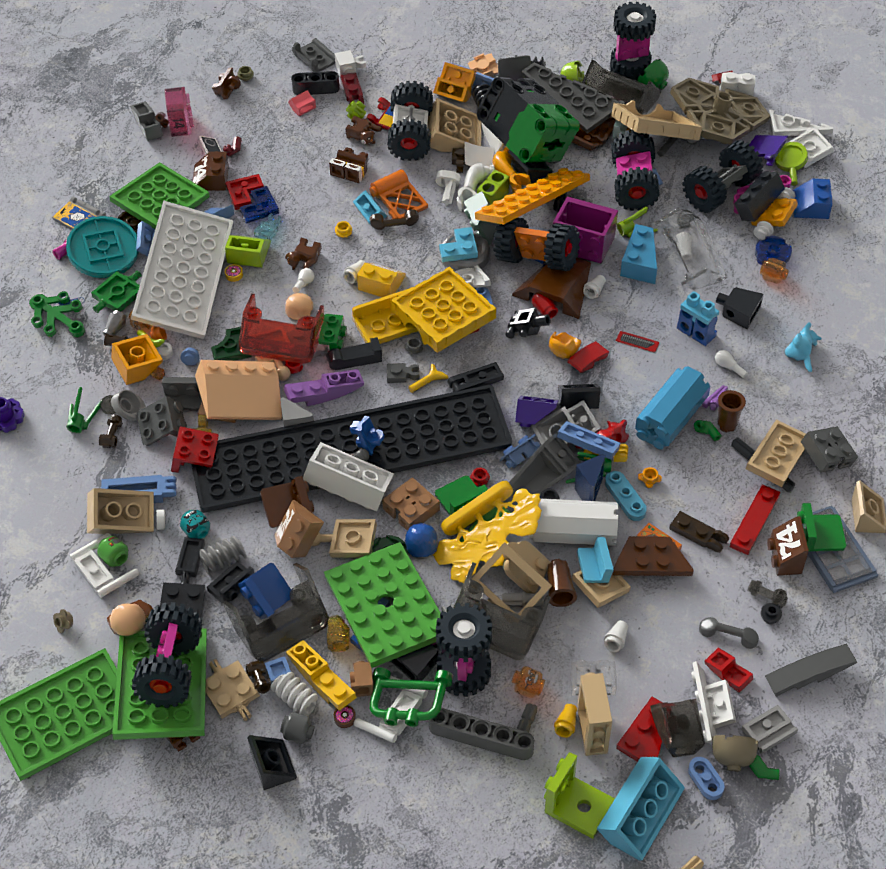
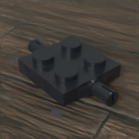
M182 572L181 583L163 582L160 607H162V603H167L168 606L171 605V602L176 603V606L184 604L186 609L189 607L193 608V613L197 612L199 618H202L205 585L190 584L191 574L189 572H186V579L185 572Z

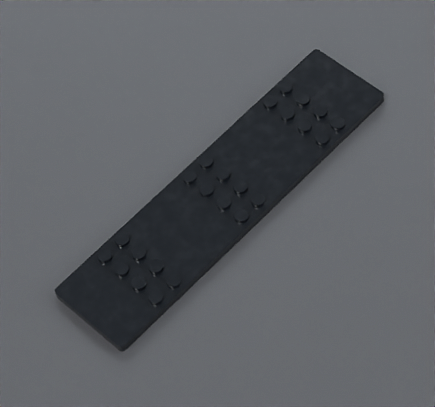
M485 385L218 440L212 467L191 464L200 510L202 513L262 501L260 494L262 489L292 482L294 477H303L309 460L320 442L347 454L356 453L358 450L364 449L359 448L356 444L358 435L352 434L350 431L353 421H361L364 416H369L374 428L382 430L384 433V440L381 442V445L374 447L372 456L369 455V459L366 462L391 473L505 450L512 445V438L494 387L492 385ZM308 483L309 491L320 489V487Z

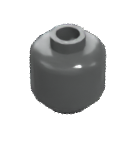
M292 712L289 716H284L280 733H283L285 740L304 744L307 738H312L315 726L311 725L312 721L309 716Z

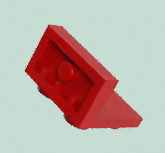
M180 426L172 459L171 472L179 473L180 465L184 466L185 463L212 467L219 435Z

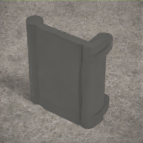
M314 38L311 43L303 47L298 42L294 43L292 47L294 55L311 68L313 72L322 71L335 64V54L317 38Z

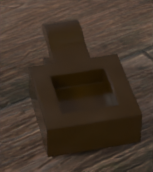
M453 148L452 165L457 166V173H463L464 165H466L464 148Z

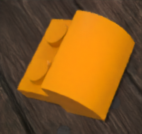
M445 62L441 76L437 78L433 93L466 103L471 97V89L477 72Z

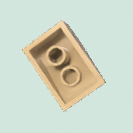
M93 488L87 493V533L126 534L154 532V492Z

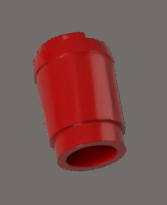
M534 294L531 303L541 315L548 314L550 318L555 317L558 309L552 300L541 294Z

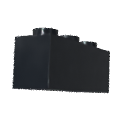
M762 172L755 182L734 203L742 221L755 222L785 190L778 172Z

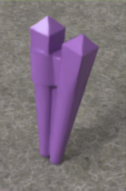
M722 385L703 402L702 407L708 408L710 406V410L715 411L718 408L719 395L727 391L728 386Z

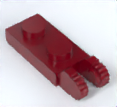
M348 73L340 75L343 91L349 104L354 100H359L364 104L363 93L357 74Z

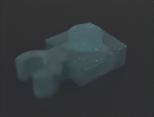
M271 213L268 216V221L262 220L254 230V237L272 240L278 232V226L282 224L281 216L274 220V215Z

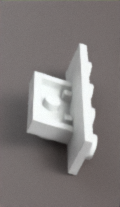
M696 661L693 662L694 671L691 674L694 683L697 684L698 690L695 691L696 699L701 704L699 716L705 725L703 736L706 743H710L712 746L713 736L717 735L716 728L736 723L728 682L722 680L707 685L704 670Z

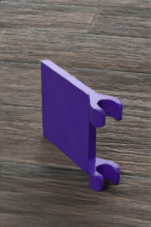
M755 135L749 146L753 145L755 147L754 151L759 152L758 157H764L767 160L766 166H773L775 157L788 140V136Z

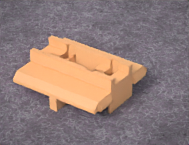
M484 53L473 57L474 60L467 63L471 70L492 78L498 74V65L492 53L484 55Z

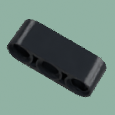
M335 71L295 73L291 77L292 91L295 95H299L307 90L310 95L333 94L340 90L339 74Z

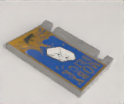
M73 196L52 218L64 226L73 229L83 220L97 217L98 215L106 216V213L100 212L97 208L80 199L77 200Z

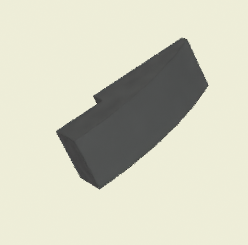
M146 101L130 106L135 120L147 141L163 136L161 125L156 121L155 113Z

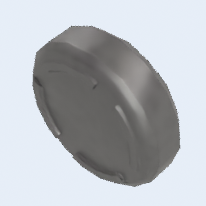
M473 233L478 258L443 262V264L447 268L450 266L454 271L474 268L477 265L482 269L488 263L490 256V246L487 240L481 235ZM454 234L447 237L442 244L456 242Z

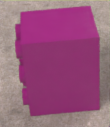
M567 196L553 224L561 223L576 226L578 228L577 232L580 234L578 237L580 238L578 257L602 264L615 238L618 210Z

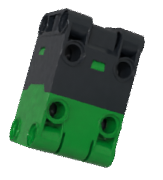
M505 77L494 78L477 110L478 120L523 163L560 162L580 128L579 121L565 107L560 105L546 89L530 78H520L517 81Z

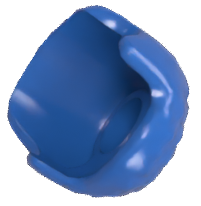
M423 523L412 525L405 535L408 553L414 557H428L434 554L438 548L435 529Z

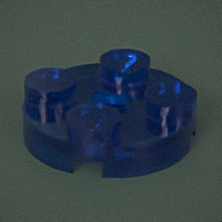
M767 236L764 240L757 242L755 256L757 262L761 265L778 267L779 260L783 268L791 258L792 247L790 244L788 246L785 243L786 240L781 237Z

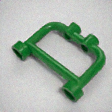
M377 667L374 669L372 676L375 685L370 700V711L375 717L384 719V723L387 725L395 726L399 719L405 720V724L410 727H417L419 721L431 720L439 714L446 687L452 685L453 674L446 670H438L434 681L390 679L391 672L388 669ZM383 688L436 690L433 706L427 712H420L414 708H410L408 711H400L394 707H389L387 710H382L378 707Z

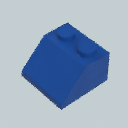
M812 178L793 190L798 203L793 212V218L829 219L833 204L830 179Z

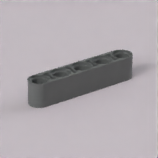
M441 708L439 714L429 720V730L436 736L520 760H528L534 754V737L526 731ZM436 720H442L443 722H442V723H436V722H434V721H436ZM457 726H463L464 728H463V729H457V728H455V727H457ZM478 732H484V733H486V734H485V735H478L477 733H478ZM505 738L507 741L502 742L498 739ZM526 744L529 747L522 748L520 745Z

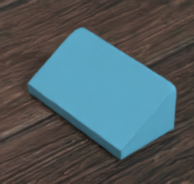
M366 190L353 201L369 224L370 216L375 213L383 215V218L387 217L383 209Z

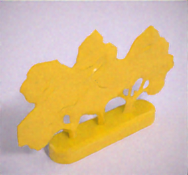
M501 481L441 523L444 534L452 536L458 533V535L452 540L443 539L439 541L437 551L433 554L435 560L439 565L453 564L451 579L462 583L466 582L476 573V568L480 561L486 563L504 542L508 543L506 537L509 534L523 537L536 533L538 520L542 512L538 506L541 501L540 494H530L527 489L521 488L515 492L511 502L503 503L512 495L513 488L508 481ZM509 506L514 508V511L507 513L502 508L505 507L506 509ZM497 507L496 516L490 521H485L482 516ZM500 511L503 513L501 517H499ZM478 520L472 531L469 532L464 529ZM461 536H463V542H460ZM503 554L491 567L503 566Z

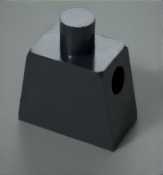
M735 287L729 296L719 293L716 303L724 306L722 313L724 318L748 330L761 308L764 294Z
M437 642L393 659L390 662L410 680L423 681L437 664Z

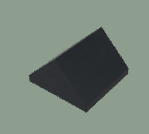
M510 149L508 151L513 168L518 173L529 175L531 184L536 183L538 179L548 177V174L553 172L545 162L523 163Z
M597 384L558 385L560 409L565 406L568 410L583 400L589 409H599L601 387Z
M254 735L247 737L250 753L263 790L297 778L283 739Z

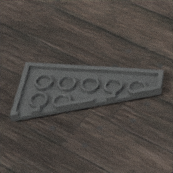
M535 62L522 70L524 78L534 79L540 86L546 89L560 105L565 107L579 121L580 128L587 134L611 117L614 103L626 104L622 100L612 99V96L608 94L603 95L597 92V89L581 82L566 79L565 75H557L551 69Z

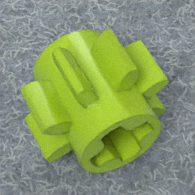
M359 100L357 103L352 101L346 108L348 112L347 117L351 120L354 116L362 119L367 112L364 110L366 106Z

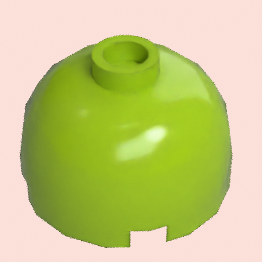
M579 60L569 62L563 66L560 75H565L566 79L571 81L576 80L585 84L584 71H581L579 68L582 66Z

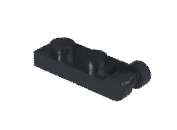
M497 362L452 376L447 380L450 388H453V392L502 381L504 380V374Z

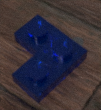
M267 186L252 190L251 196L255 203L240 207V212L246 223L279 214V208Z

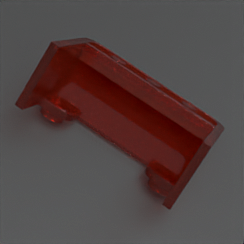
M251 293L242 315L239 336L240 352L247 355L299 364L309 363L318 346V339L324 319V306L320 305L316 317L304 316L298 320L297 325L261 319L262 311L256 307L255 294Z

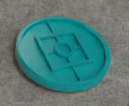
M97 216L81 221L71 230L66 241L67 256L71 264L81 273L95 278H109L116 271L123 274L134 265L139 255V252L136 250L137 234L133 228L126 222L109 216Z

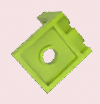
M569 752L565 759L561 758L559 760L555 776H550L544 788L547 789L544 795L546 800L545 813L594 839L598 832L597 827L615 798L576 778L577 756ZM580 804H587L590 810L588 812H581L578 806Z

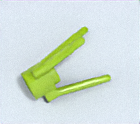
M644 207L629 218L617 223L619 234L621 236L627 235L630 238L635 227L633 221L647 213L648 207Z

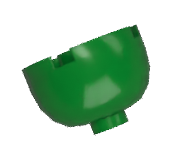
M656 59L644 70V76L640 75L637 80V84L645 91L655 92L658 89L663 90L668 84V67L661 59Z

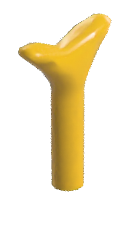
M431 364L430 373L408 386V389L413 393L433 380L448 379L449 377L445 373L437 371L435 365Z

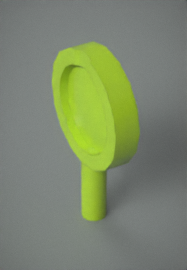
M788 142L784 144L775 157V163L780 170L790 173L791 185H797L796 171L805 166L808 160V153L806 147L801 143Z

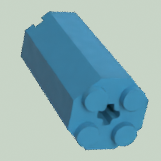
M689 366L684 367L682 370L681 368L676 369L636 418L635 429L637 430V437L660 450L665 446H669L709 396L711 385L708 382L705 384L703 381L704 375Z

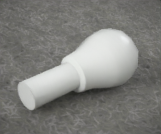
M310 268L300 270L297 283L292 289L294 293H299L302 287L313 282L315 276Z
M720 350L716 353L715 362L719 366L733 370L742 378L748 374L747 371L737 364L729 351Z

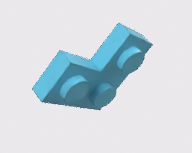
M472 227L454 229L456 242L439 244L442 262L478 258Z

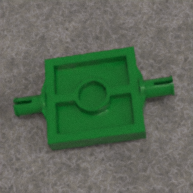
M137 270L131 276H125L116 271L91 292L92 298L99 301L93 307V310L99 313L104 307H107L113 311H123L136 300L140 285L135 281L142 277L141 272Z

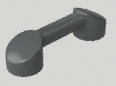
M713 617L703 619L699 625V632L705 637L713 636L716 631L741 637V644L748 649L755 648L759 641V636L754 629L750 627L741 629L722 624Z

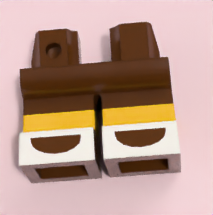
M348 147L343 151L338 150L337 157L335 159L332 158L329 162L330 175L342 179L346 178V180L360 184L368 170V153L360 152L359 155H356L354 150Z

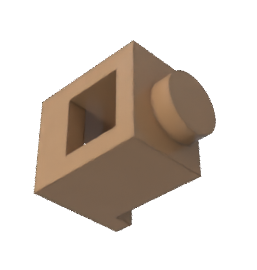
M357 661L353 663L354 672H350L351 689L356 693V697L372 696L373 680L371 666L369 662Z

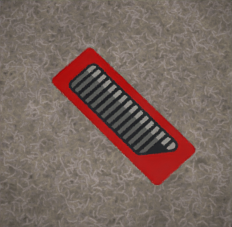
M623 331L619 332L616 339L617 342L651 352H656L659 345L658 341Z

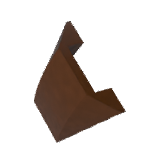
M576 257V263L573 264L574 267L570 271L550 269L547 267L548 265L544 264L512 293V296L528 302L533 294H541L549 299L563 303L562 314L579 319L584 298L583 289L584 285L588 282L591 262Z

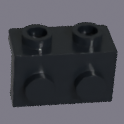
M236 561L207 586V591L223 605H226L240 593L238 584L254 574V569L251 566L246 568Z

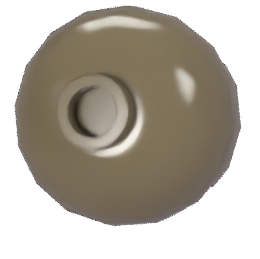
M726 735L713 736L712 750L714 757L720 764L727 766L728 771L740 772L741 767H747L754 762L758 751V740L736 735L727 737L726 740Z

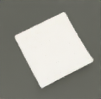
M465 142L466 165L472 166L477 163H482L483 166L487 165L488 167L493 165L494 148Z

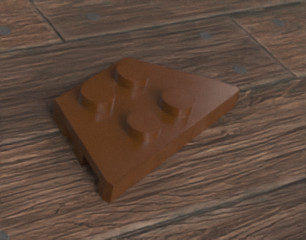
M629 536L613 568L612 575L693 576L694 570L670 537Z

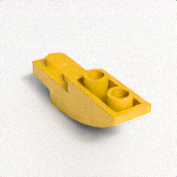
M304 640L286 651L287 656L298 671L328 704L331 702L340 711L357 698L356 693L329 668L328 663Z

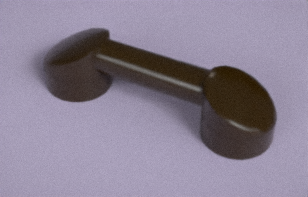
M410 209L405 212V218L384 220L383 215L375 213L370 216L369 220L373 228L382 230L385 227L413 226L419 220V214L417 210Z

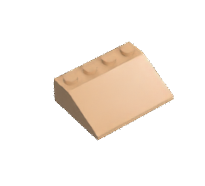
M200 361L195 378L207 419H282L279 376L274 362Z

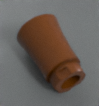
M734 390L724 391L718 397L717 424L720 430L725 433L733 432L736 429L746 404L745 397Z
M554 559L548 564L547 571L548 582L552 585L548 592V602L555 607H566L572 605L577 600V593L573 586L567 561Z

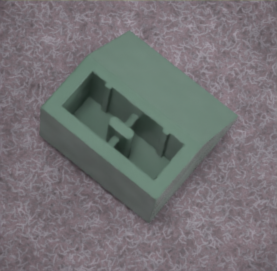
M481 191L463 201L466 206L464 212L468 219L471 218L470 224L473 230H478L476 233L486 239L490 245L494 239V233L497 231L495 228L499 224L475 220V212L481 210L484 206L491 205Z

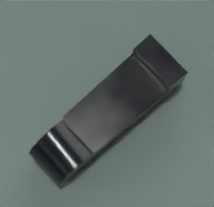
M378 337L370 339V343L342 349H331L327 352L326 357L332 370H341L382 362V349Z

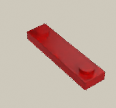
M763 484L761 485L730 542V548L749 555L780 497V491Z

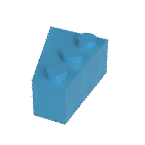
M635 224L622 259L620 276L655 284L657 262L653 228Z

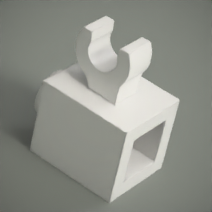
M351 50L335 53V63L339 76L356 73V67L360 69L366 68V61H364V56L362 55L354 58Z

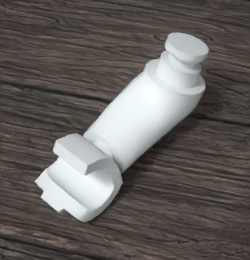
M477 163L468 169L464 186L458 190L457 206L460 212L464 210L463 201L476 195L475 191L478 184L484 182L494 171L493 165L488 167L487 165L483 166L482 163Z

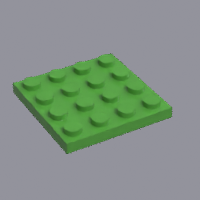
M159 162L109 197L110 202L137 219L149 224L153 229H156L163 201L194 209L207 200L210 195L207 190Z

